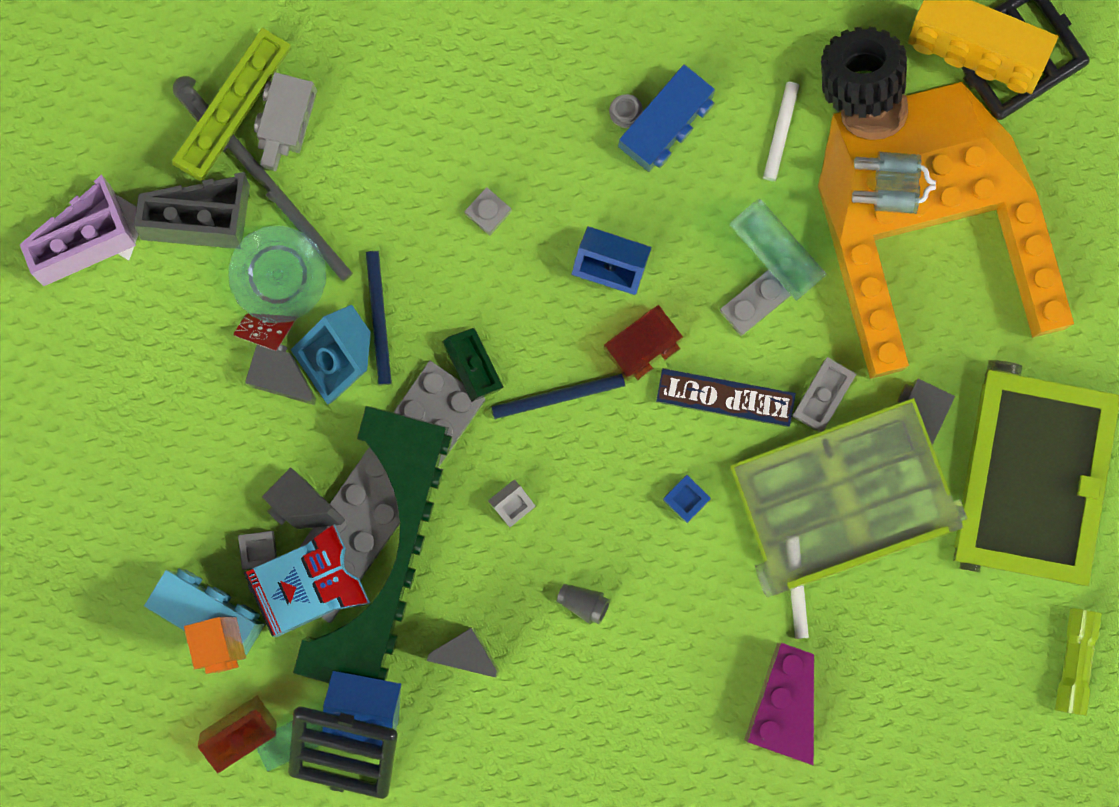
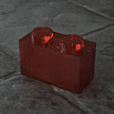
M658 304L604 344V351L627 381L633 377L639 381L654 369L651 365L660 357L666 361L681 349L678 344L682 341L683 336Z
M257 695L200 732L198 748L218 774L275 737L277 721Z

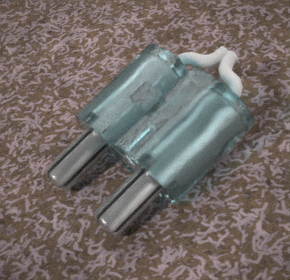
M878 152L877 158L855 157L854 159L855 169L876 170L875 180L877 181L875 192L854 190L852 202L874 204L875 211L917 214L919 203L926 201L929 192L936 189V180H932L928 169L921 165L920 154ZM921 171H923L925 180L930 186L926 187L923 196L919 198V179Z

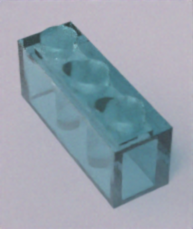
M761 199L754 201L729 224L796 301L827 275Z

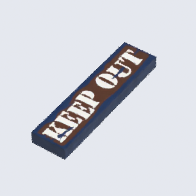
M662 368L656 403L789 428L796 393Z

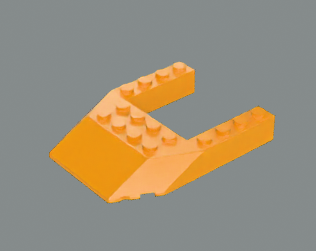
M963 82L907 95L908 117L904 126L896 134L884 139L869 140L857 137L848 131L843 124L841 112L833 114L818 189L870 379L900 372L909 366L875 240L997 210L1032 338L1062 331L1074 324L1038 194L1012 136ZM855 157L917 159V165L925 166L929 171L930 178L936 180V189L929 192L926 201L915 203L914 208L900 209L899 207L875 206V204L852 202L854 190L915 193V198H921L926 187L930 186L925 180L924 172L921 170H916L915 175L903 176L898 173L855 169L854 159Z

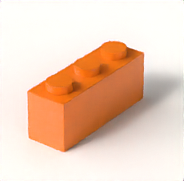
M216 617L184 626L194 669L205 668L206 674L219 673L238 668L237 661L246 659L236 617Z

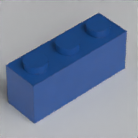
M684 64L619 139L618 147L648 172L655 165L661 168L672 154L669 148L676 140L682 143L693 130V127L690 125L698 115L703 118L713 107L715 102L711 99L715 89Z

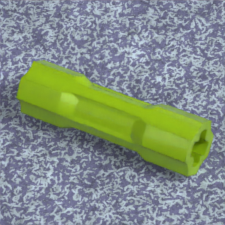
M1070 608L1066 633L1068 639L1062 679L1058 686L1056 711L1087 716L1091 669L1102 613Z

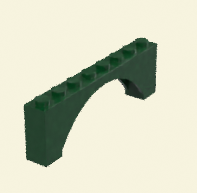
M373 406L365 407L357 439L365 441L377 456L394 490L400 520L396 560L384 587L374 601L358 617L331 633L318 638L307 636L302 639L293 671L294 674L330 683L333 671L387 680L389 668H385L384 663L387 654L393 655L398 635L393 634L396 621L402 622L407 602L402 601L405 588L411 589L415 578L416 569L411 568L414 554L420 556L424 545L425 536L421 535L420 532L423 521L429 522L433 512L434 502H430L429 499L432 488L438 489L442 479L443 469L438 468L441 455L447 456L451 446L452 436L447 435L449 427Z

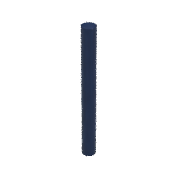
M379 251L366 252L378 385L385 386L391 385L392 380Z
M621 373L491 406L495 420L625 387V381Z

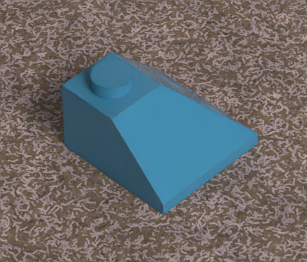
M353 305L324 316L291 349L327 405L335 401L367 371L371 332Z

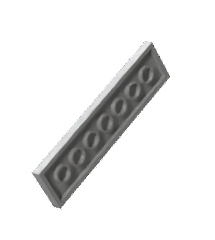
M429 361L394 412L449 427L447 435L452 436L450 452L486 401V398L483 397L471 402L461 381L432 361ZM370 447L330 503L345 519L341 525H335L346 548L344 556L345 569L350 574L358 577L360 581L400 524L398 505L393 487L382 464ZM441 455L438 468L447 456ZM330 526L312 528L300 547L306 546ZM340 609L324 615L322 618L331 623Z

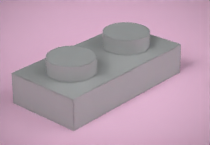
M771 267L723 306L720 312L737 333L742 336L793 295L794 292L775 269Z
M827 357L792 417L819 433L823 432L855 378L856 373Z

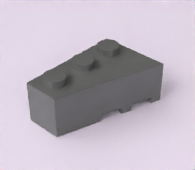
M245 172L234 174L235 177L216 181L213 179L203 180L202 184L182 188L180 185L139 194L134 227L140 239L241 249L250 190Z

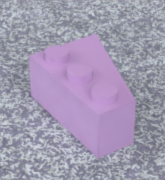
M102 174L94 180L95 184L82 196L74 197L69 202L71 205L55 219L52 216L19 244L30 273L43 286L136 246L115 192Z

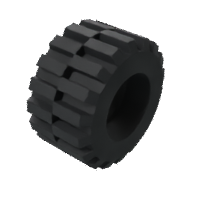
M854 27V31L850 32L848 29L842 31L841 37L834 36L830 40V45H826L823 49L821 57L822 91L828 104L833 103L835 110L838 112L844 110L847 116L852 117L853 114H859V118H866L867 114H872L873 117L879 116L882 110L888 112L893 109V103L898 104L906 90L907 56L904 45H900V40L896 36L890 37V32L886 30L876 31V27H869V29ZM858 71H871V73H856V72H858Z

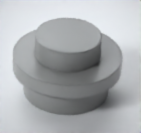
M629 94L616 97L609 108L611 120L617 126L629 128L643 112L641 102L635 96Z

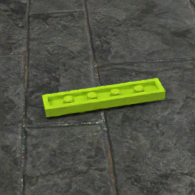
M261 28L172 160L174 166L201 182L204 180L264 90L267 81H270L274 72H276L289 53L291 44Z

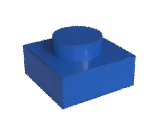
M686 475L663 498V501L688 523L711 498Z

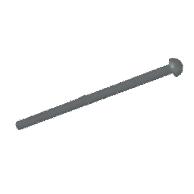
M181 76L173 84V93L196 121L199 122L209 105L193 88L196 80L189 76ZM233 135L223 152L228 148L253 178L268 191L266 194L268 199L277 204L343 282L346 281L353 274Z

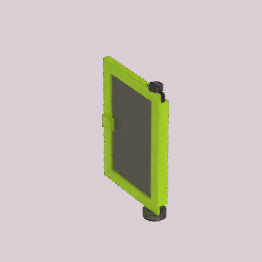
M988 360L985 380L980 394L959 515L963 528L957 530L953 561L960 562L959 569L980 573V568L983 566L1089 586L1119 411V395L1021 376L1022 365L1006 361Z

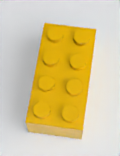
M923 0L915 18L908 44L913 45V48L922 54H935L944 58L945 62L957 68L964 66L974 70L979 77L985 80L992 81L995 79L1003 82L1014 92L1032 94L1059 36L972 0Z

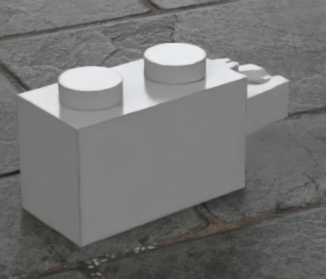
M274 72L272 82L267 81L263 92V100L266 101L263 113H258L254 124V132L257 133V138L259 139L258 148L264 150L261 160L262 168L277 171L281 155L288 156L289 151L300 153L317 94L314 82Z

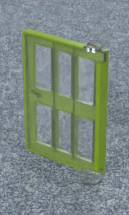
M914 398L730 465L765 561L755 565L767 598L963 528L961 521L967 519L961 500L953 502Z

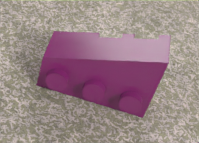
M777 642L744 740L813 766L814 654Z

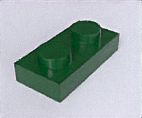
M475 327L451 335L442 341L471 402L494 394L504 388Z

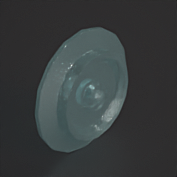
M286 226L263 227L248 234L235 248L228 267L229 285L237 303L251 316L270 323L291 322L307 314L320 300L326 284L325 261L318 246L303 232Z

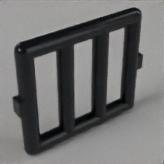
M1005 0L993 9L1024 21L1017 8L1030 0ZM1050 0L1033 1L1059 36L1073 59L1057 69L1049 57L1043 71L1045 77L1038 81L1032 94L1027 92L1024 94L1018 93L1002 104L985 79L979 77L974 70L964 66L961 67L966 74L963 79L970 90L972 88L976 89L993 116L998 120L1011 115L1086 67L1090 62L1089 56L1069 29L1072 23L1065 13L1062 15L1058 13Z
M302 706L297 707L293 712L288 773L293 778L330 786V790L342 793L346 790L384 799L388 796L398 737L397 731L393 728L356 720L353 715L340 713L339 716ZM307 723L381 740L382 746L306 728ZM305 742L380 760L379 765L305 747ZM303 761L376 778L377 782L373 783L303 766Z

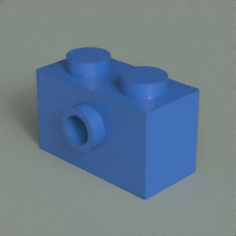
M587 226L571 275L636 295L652 247Z

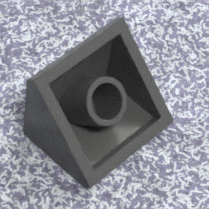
M470 628L429 653L427 659L429 662L495 678L499 673V668L475 628Z

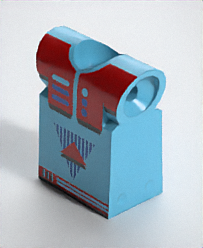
M335 524L317 535L306 546H302L244 572L272 637H279L335 610L370 603L360 579L345 569L344 556L346 548Z

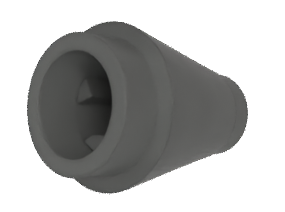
M564 583L558 594L557 602L587 623L591 624L594 622L600 624L608 610L610 599L603 597L604 593L573 585L570 586Z

